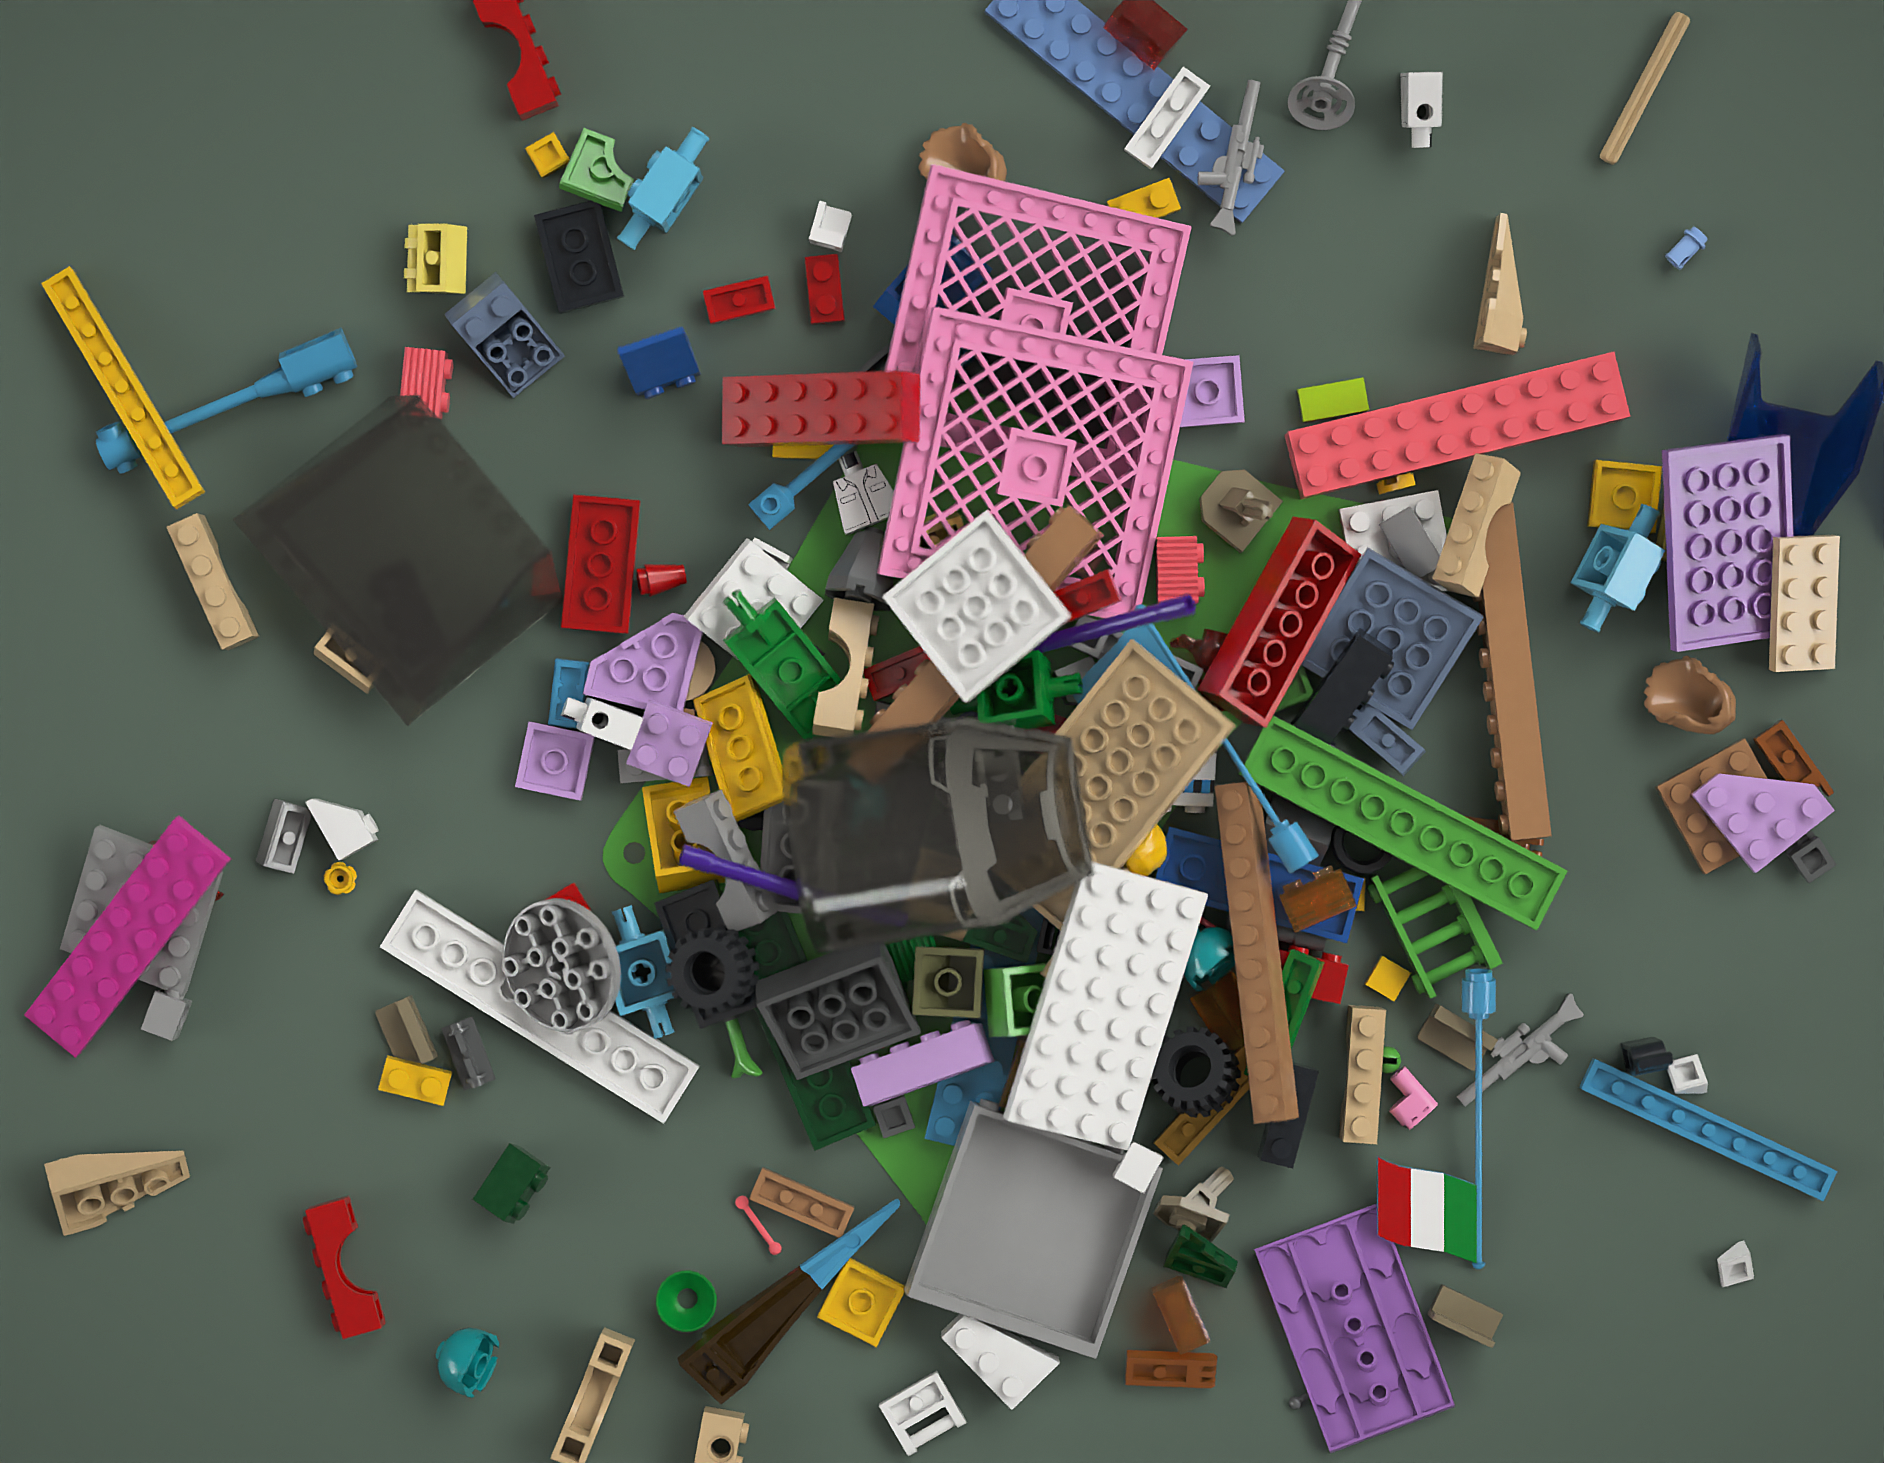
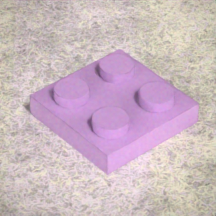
M1239 355L1185 359L1194 363L1180 428L1244 423Z
M649 700L626 764L690 787L713 722Z
M529 721L515 787L582 801L595 736Z

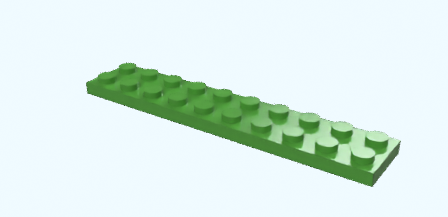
M1275 716L1272 717L1267 728L1262 727L1243 763L1256 784L1533 930H1538L1568 872L1564 868Z

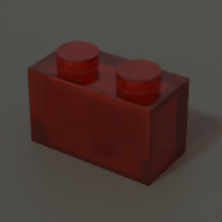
M1123 0L1103 27L1153 70L1172 52L1188 30L1153 0Z

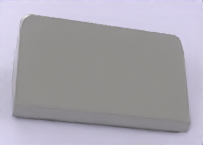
M1407 507L1379 524L1407 571L1421 578L1436 569L1440 555L1411 507Z
M274 799L256 858L257 863L265 867L294 874L312 815L309 808Z

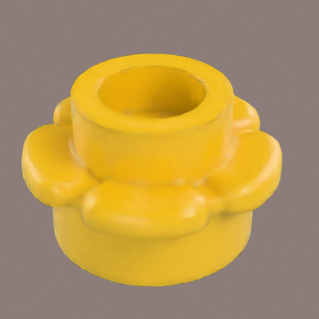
M336 862L331 865L330 869L325 871L324 883L327 884L328 890L332 894H348L355 888L356 884L354 881L357 878V874L352 866H346L344 862ZM340 875L344 878L342 882H339L337 879Z

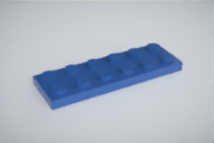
M1169 827L1166 837L1167 856L1161 867L1158 868L1155 879L1205 892L1208 894L1206 906L1229 912L1221 840ZM1268 853L1276 925L1347 943L1364 878L1308 863L1290 874L1278 855Z

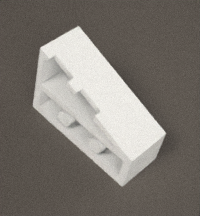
M959 1314L941 1331V1338L1011 1410L1060 1364L1057 1355L1031 1344L1028 1340L1020 1338L1001 1327Z

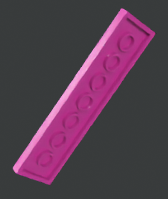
M180 816L176 817L24 1016L75 1058L79 1056L230 862L231 858Z

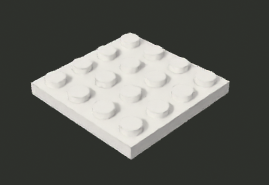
M987 510L882 596L966 703L1072 618L1060 600Z

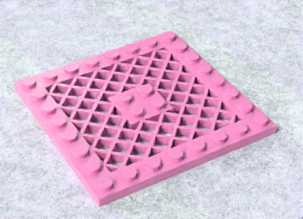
M932 164L930 165L885 371H906L918 374L932 306H936L938 296L948 310L955 311L970 301L978 316L988 318L1001 310L999 315L1000 321L1066 334L1068 326L1075 337L1085 339L1099 331L1105 343L1120 346L1129 340L1127 348L1162 355L1192 226ZM958 207L968 209L956 217ZM979 212L1000 216V218L987 226ZM972 214L981 230L966 238L958 223ZM1011 219L1034 225L1019 233ZM1005 222L1013 238L999 246L991 230ZM1044 227L1065 233L1052 241ZM954 229L961 243L948 251L952 230ZM1037 230L1046 245L1031 253L1023 238ZM985 235L994 250L979 259L970 243ZM1076 235L1097 239V241L1084 248ZM1070 238L1078 253L1064 261L1055 246ZM1017 242L1026 258L1011 266L1003 251ZM1108 242L1130 248L1116 256ZM1102 245L1110 261L1096 269L1088 253ZM965 247L974 263L959 272L950 256ZM1049 250L1058 266L1044 274L1035 259ZM1140 250L1149 252L1147 261ZM1134 253L1142 268L1128 276L1120 261ZM997 255L1006 271L991 279L983 264ZM1082 258L1090 273L1076 281L1068 266ZM946 262L954 276L941 283ZM1030 263L1038 279L1024 287L1016 271ZM1114 265L1122 281L1108 289L1100 274ZM977 268L986 284L972 292L963 276ZM1062 270L1071 286L1056 294L1048 279ZM1144 274L1139 294L1132 281ZM1010 276L1018 290L1006 288L1003 298L995 284ZM1094 278L1103 293L1089 302L1080 287ZM958 281L966 296L952 305L943 289ZM1042 283L1050 297L1029 293V291ZM1126 286L1135 301L1120 309L1112 294ZM990 288L999 304L984 313L975 297ZM1074 291L1083 306L1071 313L1073 303L1060 299ZM1107 299L1115 314L1101 322L1092 307ZM1136 308L1133 325L1131 327L1130 323L1125 317V314L1131 311L1132 309ZM1087 311L1095 326L1081 335L1073 319ZM1119 319L1127 334L1113 342L1105 327ZM1045 365L1046 367H1051V368L1058 369L1057 367H1052V366H1047V365ZM1120 381L1118 393L1132 383ZM1102 383L1101 385L1090 391L1093 392L1094 390H1096L1104 384L1110 396L1113 397L1108 388L1106 387L1105 383ZM1143 386L1144 390L1150 397L1152 387ZM1137 390L1122 398L1130 412L1145 404ZM1083 396V397L1085 398L1086 402L1088 403V405L1090 406L1091 410H1093V408L1091 407V405H1090L1089 402L1087 401L1086 397ZM1117 402L1105 410L1107 411L1114 406L1110 422L1111 426L1125 417ZM1146 411L1135 418L1142 430ZM1066 412L1067 416L1069 417V419L1071 420V422H1072V424H1073L1072 419L1070 418V416H1069L1068 413ZM947 413L944 425L957 415ZM1098 416L1094 417V418H1097V420L1099 421V423L1101 424L1102 428H1103L1104 431H1105L1106 429H1105V427L1103 426V424L1101 423V421L1099 420ZM966 418L975 432L989 423V421L985 422ZM961 422L946 431L955 446L969 437ZM1130 423L1115 431L1123 445L1137 437ZM999 425L1007 437L1009 427ZM994 429L979 438L987 452L1002 443ZM1076 429L1077 432L1079 433L1080 437L1082 438L1083 442L1086 443V441L1084 440V438H1083L1082 435L1080 434L1079 430ZM1110 436L1105 438V448L1097 447L1104 459L1118 450ZM941 438L940 446L949 448L944 439ZM974 442L961 450L982 455ZM1076 442L1075 450L1084 444ZM1139 444L1128 451L1135 463ZM1091 449L1076 458L1085 472L1099 463ZM1004 450L993 458L1002 460ZM1123 456L1109 464L1116 478L1130 470ZM1071 464L1069 475L1078 477L1079 474ZM1103 469L1089 477L1093 481L1106 484L1111 483ZM1132 477L1122 483L1121 486L1130 489Z
M932 306L918 374H921L920 443L903 444L877 573L902 579L908 576L976 519L973 518L965 504L979 495L988 507L987 511L993 515L1018 549L1025 555L1023 550L1026 549L1028 542L1037 533L1043 534L1051 525L1049 524L1038 531L1030 517L1045 509L1051 518L1055 512L1050 505L1063 507L1065 497L1070 506L1078 510L1084 517L1085 515L1082 510L1096 502L1104 516L1092 524L1098 529L1109 521L1117 535L1104 544L1099 540L1096 544L1097 549L1086 555L1056 590L1082 580L1069 577L1080 568H1083L1088 577L1094 575L1088 563L1102 554L1110 567L1108 570L1112 574L1122 602L1092 613L1090 616L1108 618L1134 611L1137 605L1142 604L1194 362ZM960 347L971 349L958 358ZM981 352L1003 357L989 366ZM975 355L984 370L969 379L960 364ZM1013 358L1035 364L1021 372ZM1007 362L1016 377L1002 386L993 371ZM1045 365L1066 369L1067 371L1054 379ZM1040 369L1048 384L1034 393L1025 378ZM956 370L964 383L952 390ZM1078 372L1099 376V378L1086 386ZM988 376L996 390L982 399L973 384ZM1072 376L1080 391L1066 399L1058 385ZM1110 379L1132 384L1118 393ZM1020 382L1029 397L1014 406L1006 391ZM1105 383L1113 397L1099 406L1090 391ZM1143 386L1152 387L1150 397L1144 390ZM968 388L977 403L962 412L953 398ZM1053 389L1061 403L1049 412H1046L1038 398ZM1137 390L1145 404L1130 412L1122 398ZM1001 396L1009 410L995 419L986 404ZM1085 396L1093 410L1079 419L1071 404ZM1033 402L1041 417L1027 426L1018 411ZM1117 402L1125 417L1111 426L1103 411ZM948 404H950L957 416L944 425ZM981 409L989 423L975 432L966 418ZM1065 409L1073 424L1059 432L1051 418ZM1146 411L1142 430L1135 418ZM1013 415L1021 429L1009 427L1006 437L999 424ZM1098 416L1106 430L1092 439L1083 425ZM961 422L969 437L955 446L946 431ZM1046 423L1054 436L1032 431ZM1130 423L1137 437L1123 445L1115 431ZM994 429L1002 443L987 452L979 438ZM1078 429L1086 443L1075 450L1076 441L1066 439L1065 437ZM1110 436L1118 450L1104 459L1096 444ZM941 438H943L950 450L938 457ZM974 442L982 457L967 465L959 451ZM1139 444L1135 463L1128 451ZM1091 449L1099 463L1085 472L1076 458ZM1004 450L999 470L992 458ZM954 455L963 470L948 479L940 464ZM1123 456L1130 470L1116 478L1109 464ZM987 462L995 476L983 485H980L972 471ZM1072 464L1079 476L1068 483ZM1103 469L1111 483L1097 492L1089 477ZM936 471L943 483L931 490L934 472ZM967 475L975 490L961 499L953 484ZM1132 477L1128 496L1121 484ZM1084 482L1092 496L1078 505L1069 491ZM997 483L995 493L1007 497L993 505L985 491ZM948 489L956 503L941 512L933 497ZM1116 489L1124 502L1109 511L1102 497ZM1018 498L1040 503L1026 512ZM1012 502L1021 516L1006 525L998 511ZM929 504L936 516L924 524L927 505ZM960 508L968 523L954 532L946 517ZM1125 510L1121 529L1114 517ZM1025 521L1033 536L1019 545L1011 530ZM941 522L949 536L934 545L926 531ZM921 536L929 549L919 547ZM1118 543L1114 562L1107 550Z

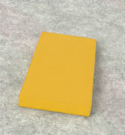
M748 674L693 699L697 717L713 722L706 741V747L719 790L722 789L726 800L730 803L736 822L791 799V793L764 704L754 678Z

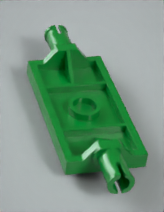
M737 589L731 594L739 605L737 606L729 596L723 600V604L727 606L740 622V626L723 641L801 738L808 743L816 736L813 734V722L818 692L830 690L840 684L842 680L775 597L760 610L756 611L742 594V591ZM832 737L841 747L843 753L847 755L850 751L847 739Z

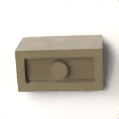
M412 995L376 1010V1017L394 1057L421 1064L438 1057Z
M1435 1004L1417 1034V1038L1464 1067L1474 1071L1475 1026L1444 1007ZM1483 1030L1482 1057L1487 1049L1492 1051L1498 1039Z
M1441 1284L1427 1313L1432 1320L1490 1348L1494 1347L1495 1341L1492 1338L1504 1315Z

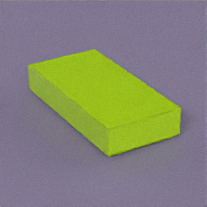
M1364 377L1297 389L1303 423L1369 411Z

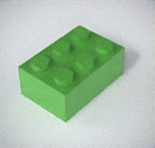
M1047 963L983 969L989 1037H1011L1029 1034L1046 980L1040 972L1043 971Z

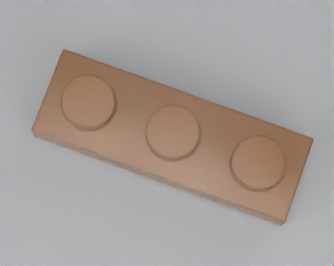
M762 1167L749 1197L752 1201L838 1238L843 1235L855 1207Z

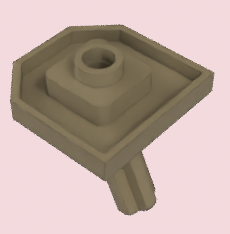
M1245 469L1221 471L1199 498L1202 522L1239 553L1244 551L1283 502Z
M1219 1167L1203 1184L1200 1182L1186 1197L1163 1195L1156 1204L1153 1214L1165 1225L1176 1228L1178 1231L1182 1224L1186 1225L1208 1241L1213 1242L1227 1224L1230 1215L1215 1209L1217 1197L1233 1182L1234 1177L1228 1169Z

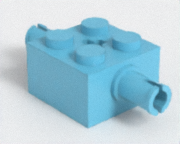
M691 127L690 132L677 151L671 150L666 146L662 153L657 150L646 166L650 169L643 181L638 178L627 194L631 197L628 203L634 215L621 234L618 235V240L635 250L650 225L656 226L664 233L669 231L704 179L700 169L693 162L706 142L709 141L710 138L695 127Z
M1641 504L1629 530L1600 524L1570 582L1594 597L1583 619L1580 621V624L1599 633L1611 607L1617 605L1635 610L1637 605L1643 600L1646 592L1645 589L1653 574L1659 569L1661 559L1666 551L1647 540L1657 518L1661 514L1656 509Z
M630 905L622 908L627 921H625L621 909L612 911L622 939L618 945H615L621 969L620 988L615 1002L620 1016L640 1009L642 1011L646 1010L654 1039H657L664 1035L660 1023L662 1024L665 1036L675 1032L665 1004L668 1003L667 1000L674 998L671 993L675 991L674 986H668L666 980L671 978V972H665L666 964L672 963V960L668 958L671 948L664 929L648 935L640 933L632 909L633 906ZM639 963H642L644 968L650 967L651 973L647 975V981H644L642 976L636 977L635 971L639 969Z

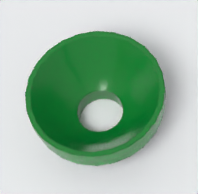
M682 1270L669 1275L661 1283L656 1295V1308L662 1321L674 1330L682 1332L695 1331L705 1326L713 1317L717 1306V1295L712 1283L704 1275L692 1270ZM689 1288L696 1292L698 1301L693 1307L686 1308L679 1303L678 1294L681 1290Z

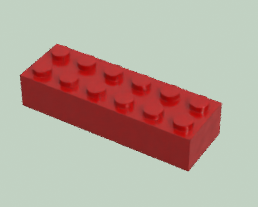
M906 371L723 377L722 444L738 447L920 443L921 374Z
M1292 517L1197 690L1243 723L1267 728L1362 554L1317 520Z

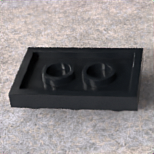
M587 201L534 215L560 314L625 297L601 204Z

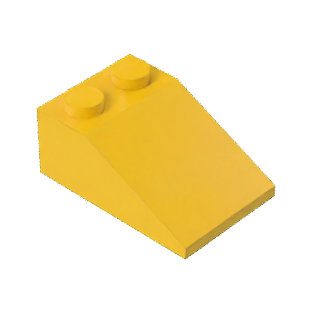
M708 776L693 778L690 787L677 782L642 787L659 893L693 888L713 879H718L719 883H724L725 877L705 873L678 864L684 845L713 853L709 848L701 844L687 842L674 814L675 810L688 802L711 793Z

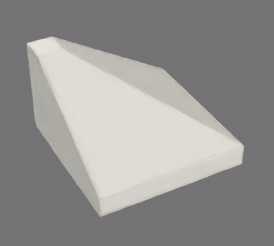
M1698 1054L1673 1060L1674 1064L1668 1066L1667 1072L1675 1094H1702L1707 1092L1708 1082Z
M1744 1240L1737 1242L1717 1259L1722 1287L1754 1279L1751 1253Z

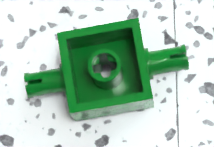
M1039 650L1030 651L968 703L964 702L960 697L951 706L950 710L953 715L978 710L979 725L997 730H1002V727L1012 725L1016 731L1055 725L1053 702L1055 697L1082 694L1083 687H1079V685H1083L1080 673L1052 677L1050 660Z

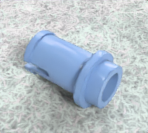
M1694 226L1690 230L1686 229L1684 231L1685 236L1665 255L1667 260L1679 270L1683 268L1699 249L1704 250L1706 247L1707 237Z

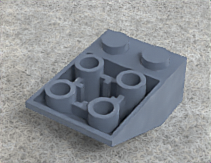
M496 272L444 314L455 330L513 398L565 356Z

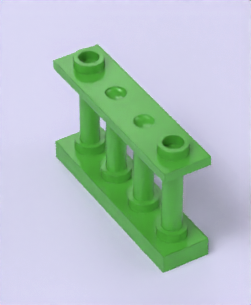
M1413 867L1382 883L1379 876L1373 874L1368 877L1371 885L1367 886L1368 892L1375 904L1381 903L1415 972V975L1411 976V980L1419 995L1425 993L1426 997L1430 999L1437 996L1432 984L1473 964L1478 963L1481 965L1484 963L1489 969L1503 964L1470 896L1446 884L1441 887L1442 891L1396 913L1388 894L1429 874ZM1446 903L1450 905L1455 903L1460 913L1456 917L1457 921L1412 943L1410 942L1402 926L1403 924ZM1461 933L1464 935L1470 933L1475 944L1471 947V951L1425 973L1417 956L1418 954Z

